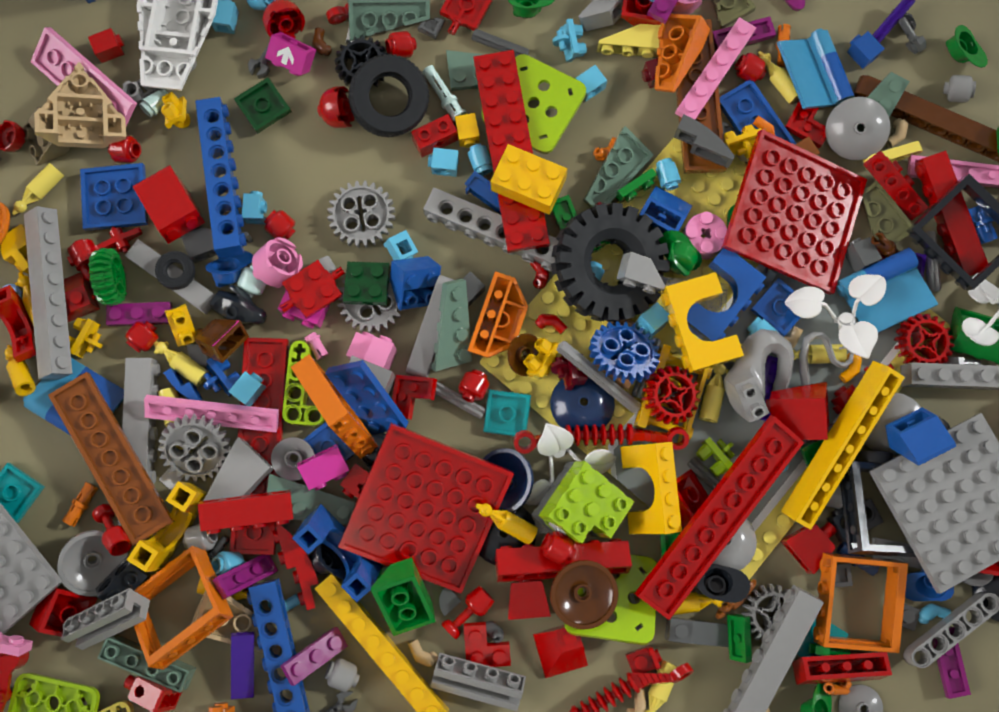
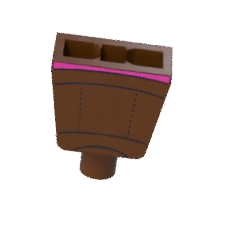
M214 319L204 329L199 328L195 332V341L202 353L220 363H223L249 337L240 320Z

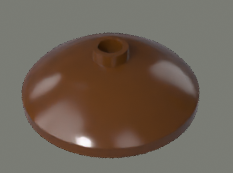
M590 560L575 561L563 567L554 578L550 591L551 604L556 615L568 626L576 629H592L606 622L613 614L618 602V587L613 575L603 565ZM580 588L585 589V592L582 595H578V590Z

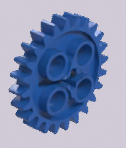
M616 321L614 326L611 322H608L607 326L601 325L599 330L596 329L590 341L589 350L591 351L590 357L595 358L593 365L599 364L598 371L605 370V377L611 374L613 375V381L621 378V382L624 384L625 380L628 379L633 384L635 379L641 383L643 378L648 379L650 374L655 372L660 362L658 360L660 354L657 353L659 347L654 346L655 339H648L650 333H642L643 328L637 330L636 324L629 327L627 321L624 322V325H620L619 321Z

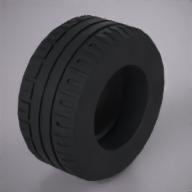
M383 54L368 59L358 68L349 87L348 98L354 118L369 133L371 132L381 137H397L411 131L421 122L429 106L430 95L424 74L414 63L402 56ZM382 77H392L399 80L405 86L408 93V102L400 114L384 116L372 107L369 92L376 80Z

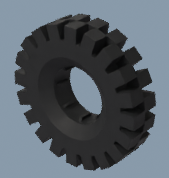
M621 203L596 205L573 217L565 224L566 228L559 232L556 238L559 242L553 246L552 257H556L555 263L551 264L552 275L557 274L558 280L554 283L558 292L564 291V301L569 306H576L575 311L580 315H589L591 320L600 322L625 320L644 313L650 308L649 304L656 303L661 296L659 292L655 294L642 291L643 288L638 286L635 288L627 287L620 280L616 286H610L607 282L602 283L596 278V274L593 273L591 268V254L594 248L600 246V242L607 241L611 245L616 244L619 246L623 254L633 252L651 258L666 286L668 278L663 275L665 272L670 271V260H664L663 255L669 253L667 243L660 244L659 238L663 234L658 227L651 228L650 224L653 220L646 214L637 215L639 209L632 206L623 208Z

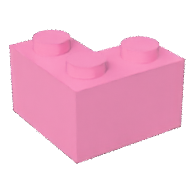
M363 331L362 334L355 333L346 356L351 359V356H355L390 370L397 354V349L394 343H392V339L380 335L378 338Z

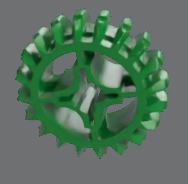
M112 248L95 250L91 253L88 266L89 280L91 281V288L94 290L96 299L102 305L112 306L122 303L127 295V280L120 255Z

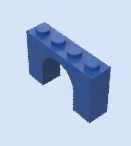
M724 248L720 250L708 267L729 283L733 293L731 306L723 312H712L696 303L690 307L687 314V324L690 331L703 341L723 339L726 335L724 330L728 326L731 328L739 319L736 316L739 311H745L751 304L750 297L753 294L757 295L765 286L762 282L766 276L738 254Z
M320 504L304 519L292 539L307 554L312 552L320 543L330 547L340 557L346 569V577L341 587L358 602L371 590V586L376 582L383 565L338 548L345 527Z

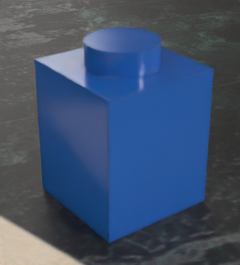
M867 31L863 36L858 34L850 42L851 47L847 53L864 69L878 58L885 48Z

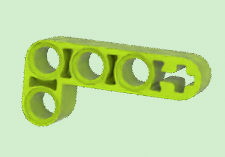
M295 341L289 351L282 416L287 423L294 426L320 427L326 421L321 414L317 422L311 421V414L318 411L316 406L307 405L308 394L291 369V366L297 363L296 361H300V359H303L308 354L312 357V350L304 341ZM303 348L305 352L301 353L300 357L297 351H301V349ZM295 389H300L301 396L293 399L292 392ZM293 410H298L299 412L296 420H290L289 414Z

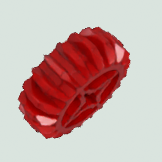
M917 314L914 317H909L906 320L907 322L904 321L900 324L901 328L896 330L899 336L894 338V341L898 342L899 345L895 346L894 349H900L901 353L897 357L904 356V364L946 363L948 361L947 357L953 354L950 348H953L955 344L950 343V340L954 336L948 335L951 328H944L945 321L938 322V316L931 318L930 314L923 316ZM925 328L929 329L933 334L928 333ZM929 339L924 345L918 346L924 340ZM915 351H919L926 358L919 356Z
M665 366L664 369L658 368L656 373L650 374L651 380L645 381L648 388H643L642 391L647 393V396L642 397V400L648 401V404L644 408L652 409L649 415H656L657 422L663 420V423L666 425L670 424V422L672 425H677L679 421L681 423L686 422V417L691 418L693 416L692 411H697L698 408L695 403L701 400L696 398V394H699L701 391L695 390L698 382L691 381L694 375L689 374L686 376V369L680 370L678 366H673V368ZM669 378H673L676 381H678L681 387H676L674 383L670 381ZM659 386H660L661 393H660V395L658 396V389H659ZM672 392H676L673 394V396H671L670 399H666L667 397H669V395L672 394ZM666 403L669 408H672L674 413L666 411L661 404Z

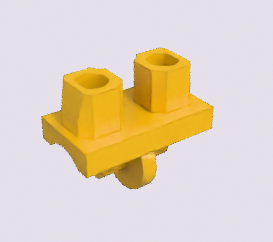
M173 91L164 95L162 101L165 105L161 107V112L165 116L164 125L168 129L173 124L178 128L188 127L191 118L186 112L187 100L184 96L177 98Z
M752 124L744 126L741 135L736 136L734 131L724 133V143L734 155L740 156L744 154L746 159H749L757 132L761 128L755 129Z
M186 304L164 311L177 346L193 343L196 331Z
M77 318L73 328L79 330L80 333L77 338L69 336L71 354L83 358L86 351L92 353L95 346L102 348L103 345L98 343L101 334L97 333L101 325L89 318L87 320Z
M545 338L537 339L534 348L539 351L538 355L529 354L523 361L524 365L528 368L526 374L530 377L538 376L542 378L544 375L548 376L551 371V364L556 362L555 358H557L556 355L558 353L556 349L559 343L550 342Z

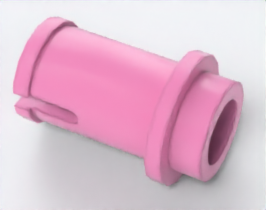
M313 332L305 337V343L311 348L316 360H320L329 353L319 339L321 336Z

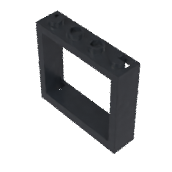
M970 174L963 176L906 230L913 239L912 242L917 245L920 244L925 249L924 253L932 260L935 259L940 264L939 268L945 274H950L955 279L954 282L957 286H961L967 291L974 290L999 266V255L972 279L921 228L962 189L999 224V202Z
M853 461L840 482L848 554L916 557L910 544L909 546L869 544L861 472L870 473L869 471L882 465V463Z

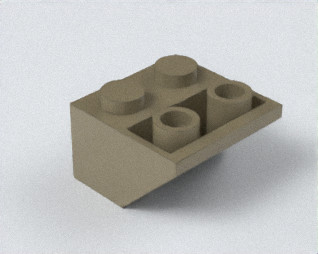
M36 107L23 130L26 135L25 140L29 146L30 155L34 158L36 165H42L67 154L72 147H60L35 135L34 113L38 108H41Z

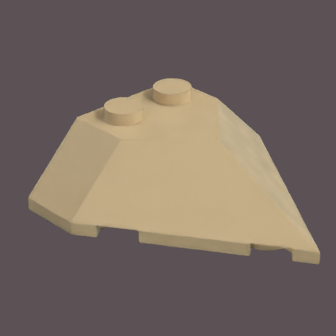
M80 62L76 64L72 73L66 76L47 98V102L34 113L35 135L60 147L103 149L111 143L126 139L125 117L114 108L112 101L94 79L88 76Z

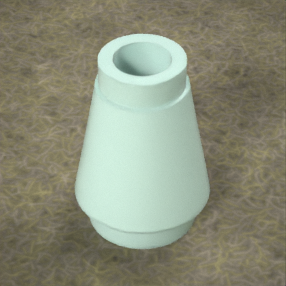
M160 89L141 99L140 108L147 116H156L161 107L165 105L162 97L168 94L165 89Z

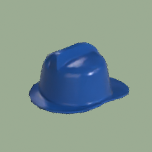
M244 251L242 255L219 258L208 263L205 268L208 272L212 273L216 286L221 288L238 281L242 269L252 262L253 254Z
M923 569L920 572L907 574L905 598L919 602L946 601L954 594V586L943 593H936Z

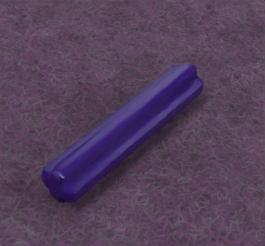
M902 0L873 33V37L879 43L910 9L915 0Z

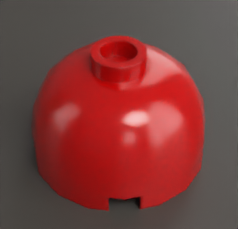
M275 0L267 5L263 13V25L270 37L272 34L282 32L295 39L296 36L294 34L298 33L299 30L302 32L304 29L305 18L303 13L295 3L289 0Z
M345 86L327 89L321 95L319 105L317 106L319 116L322 117L327 125L333 128L352 127L350 122L355 119L346 94L349 91Z

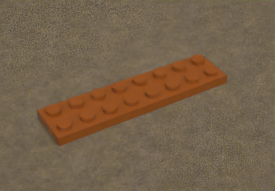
M704 19L710 28L703 49L676 89L678 107L715 54L711 19ZM717 87L696 120L708 127L724 142L719 89ZM681 141L684 174L717 173L727 170L724 166L690 153L693 145Z
M85 372L48 394L132 545L136 546L139 540H146L175 522L90 373Z

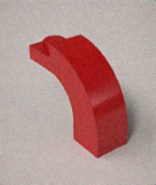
M11 285L1 288L0 318L11 337L13 358L19 363L36 355L34 327L22 303V299Z

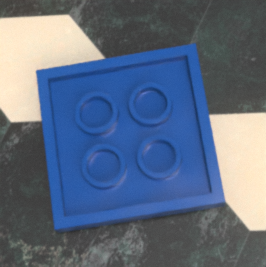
M143 163L80 169L82 223L85 231L111 229V227L122 228L148 225V213L133 188L134 185L146 179L145 165Z

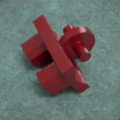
M564 356L555 358L556 362L550 366L551 372L564 379L565 390L572 391L575 385L585 384L588 379L587 375L581 370H577V367Z

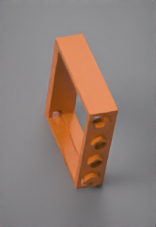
M308 354L291 366L294 374L328 426L360 459L368 453L371 454L378 447L377 443L360 418L326 376L325 371L311 355Z
M191 546L134 590L151 600L196 565L213 607L162 647L148 612L145 621L134 625L148 667L164 670L233 617L227 600L222 599L212 581L217 576L206 550Z
M823 553L820 561L821 577L817 590L819 593L818 598L824 604L816 617V626L813 628L814 642L828 648L899 653L908 563L893 559ZM837 562L887 567L880 640L830 636Z

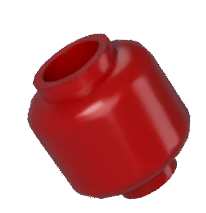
M408 31L392 32L385 40L386 52L391 55L410 58L413 55V51L417 48L416 39Z
M753 53L742 54L734 67L736 75L744 81L751 80L755 83L757 80H762L766 74L765 61Z
M126 136L125 140L109 144L108 153L115 162L133 163L141 154V146L134 137Z
M273 210L264 220L266 224L264 227L265 231L274 239L281 237L288 240L295 233L293 229L295 220L283 210Z
M136 321L125 334L126 343L139 353L141 351L147 352L159 338L155 332L157 328L148 321L145 323Z
M475 369L466 372L458 386L462 399L469 403L481 401L490 384L487 375Z
M560 531L548 532L541 544L544 557L557 564H563L566 560L571 561L576 552V549L573 548L574 541Z

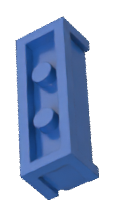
M474 171L465 182L466 194L471 193L501 215L498 195L496 192L491 191L490 181Z

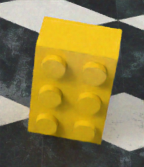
M508 144L490 181L491 191L550 215L567 179L568 168Z

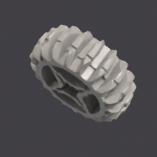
M768 584L766 590L764 585H760V593L754 589L752 591L754 597L747 596V600L750 603L749 605L743 603L742 607L748 610L747 612H742L741 615L750 616L751 634L755 633L754 639L759 640L763 638L765 631L770 629L774 622L773 617L768 616L763 611L776 612L778 609H781L779 601L781 599L784 602V595L788 589L782 591L781 585H776L774 589L773 584ZM772 596V600H769L765 607H758V604L764 598ZM756 613L763 617L764 630L756 620Z

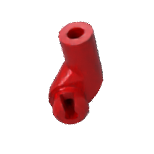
M533 261V263H530L536 272L533 286L537 289H543L547 285L549 272L542 268L540 263Z
M541 314L535 322L536 326L540 329L546 326H553L560 335L568 328L554 314Z

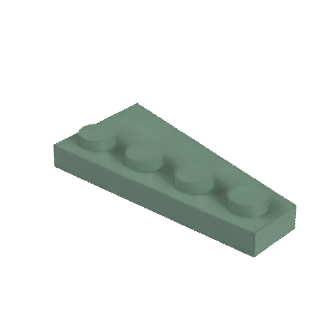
M348 0L350 41L353 40L354 36L357 38H361L362 35L371 36L382 31H389L404 25L407 26L429 20L430 0Z
M446 50L451 91L478 88L473 56L484 54ZM528 67L520 68V71L527 70Z
M890 72L867 98L878 102L890 117L910 81ZM858 124L857 130L859 132H862L864 130V126L862 124Z
M626 126L620 131L583 199L590 208L594 207L597 202L608 205L616 197L618 190L626 186L654 156Z
M462 278L442 284L439 307L441 316L440 322H437L436 329L438 331L437 343L434 344V352L436 354L435 361L432 362L431 370L435 372L472 361V353L467 351L471 342L466 280Z
M269 474L267 492L291 490L292 520L304 521L312 511L322 504L340 523H348L355 507V502L315 490L314 488L309 490L305 485Z

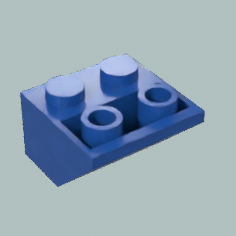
M655 186L639 216L646 214L653 220L650 224L651 228L658 227L662 234L669 230L679 231L693 205Z
M429 256L394 260L391 262L390 283L399 310L428 306L436 281L441 273V266Z
M923 407L885 425L889 448L918 466L956 447L955 441L939 417Z

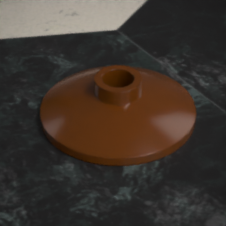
M524 333L516 336L508 348L507 358L509 366L520 376H529L526 374L528 368L523 363L525 358L529 354L537 356L539 353L534 348L538 338L532 334Z

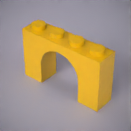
M716 272L669 285L662 290L661 300L664 307L667 306L669 311L668 322L675 329V343L678 348H681L683 354L681 361L683 367L688 369L689 373L733 361L744 356L737 335L716 341H703L694 336L688 327L687 314L692 305L717 298L723 293Z
M672 442L620 447L622 468H643L651 476L655 489L654 501L648 510L627 513L629 534H671L681 532L682 526Z
M178 481L165 500L173 505L170 514L175 522L157 532L149 540H139L127 561L144 572L160 571L164 568L182 541L186 529L197 518L199 514L198 503L204 500L207 492L193 483Z

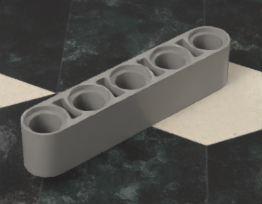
M137 239L125 256L157 279L155 266L161 255ZM171 264L168 267L167 273L171 278H178L182 275L183 271ZM193 279L183 289L173 290L207 315L211 310L210 302L215 294Z
M439 275L406 368L407 374L417 377H428L436 354L434 352V344L437 343L438 331L436 329L437 322H440L441 316L439 307L442 284L454 279Z
M979 592L974 594L910 644L903 653L905 662L918 668H926L997 613L999 611V597L993 593ZM985 598H987L989 603L987 608L983 605ZM968 611H970L972 615V618L969 622L966 619V614ZM951 624H953L955 628L953 635L949 633V627ZM934 638H936L938 641L937 647L935 649L932 647L931 643ZM917 651H919L921 656L918 662H916L914 659V655Z

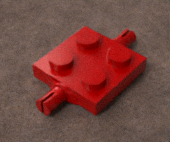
M446 0L440 10V15L452 21L447 32L455 35L459 26L466 27L472 31L478 29L493 0Z
M316 260L282 282L290 299L279 305V307L285 313L295 306L308 319L342 297V293L336 286L335 280L345 274L344 270L340 266L329 273V271L324 269L319 260Z

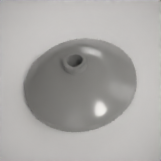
M866 97L847 99L838 104L830 113L825 127L826 139L831 149L845 159H867L872 154L878 153L886 144L890 134L889 116L886 110L873 99ZM858 124H862L864 126V130L862 132H859L857 130Z
M895 393L864 444L873 451H885L893 453V455H900L889 448L885 425L920 409L921 406L913 398L905 394Z
M748 519L744 521L712 564L742 570L750 563L756 551L757 539L754 528Z
M91 530L80 533L70 539L62 548L57 561L58 575L63 580V585L73 593L82 596H97L95 588L128 556L127 553L121 556H112L102 544V535L105 531ZM96 556V560L92 562L88 561V558Z

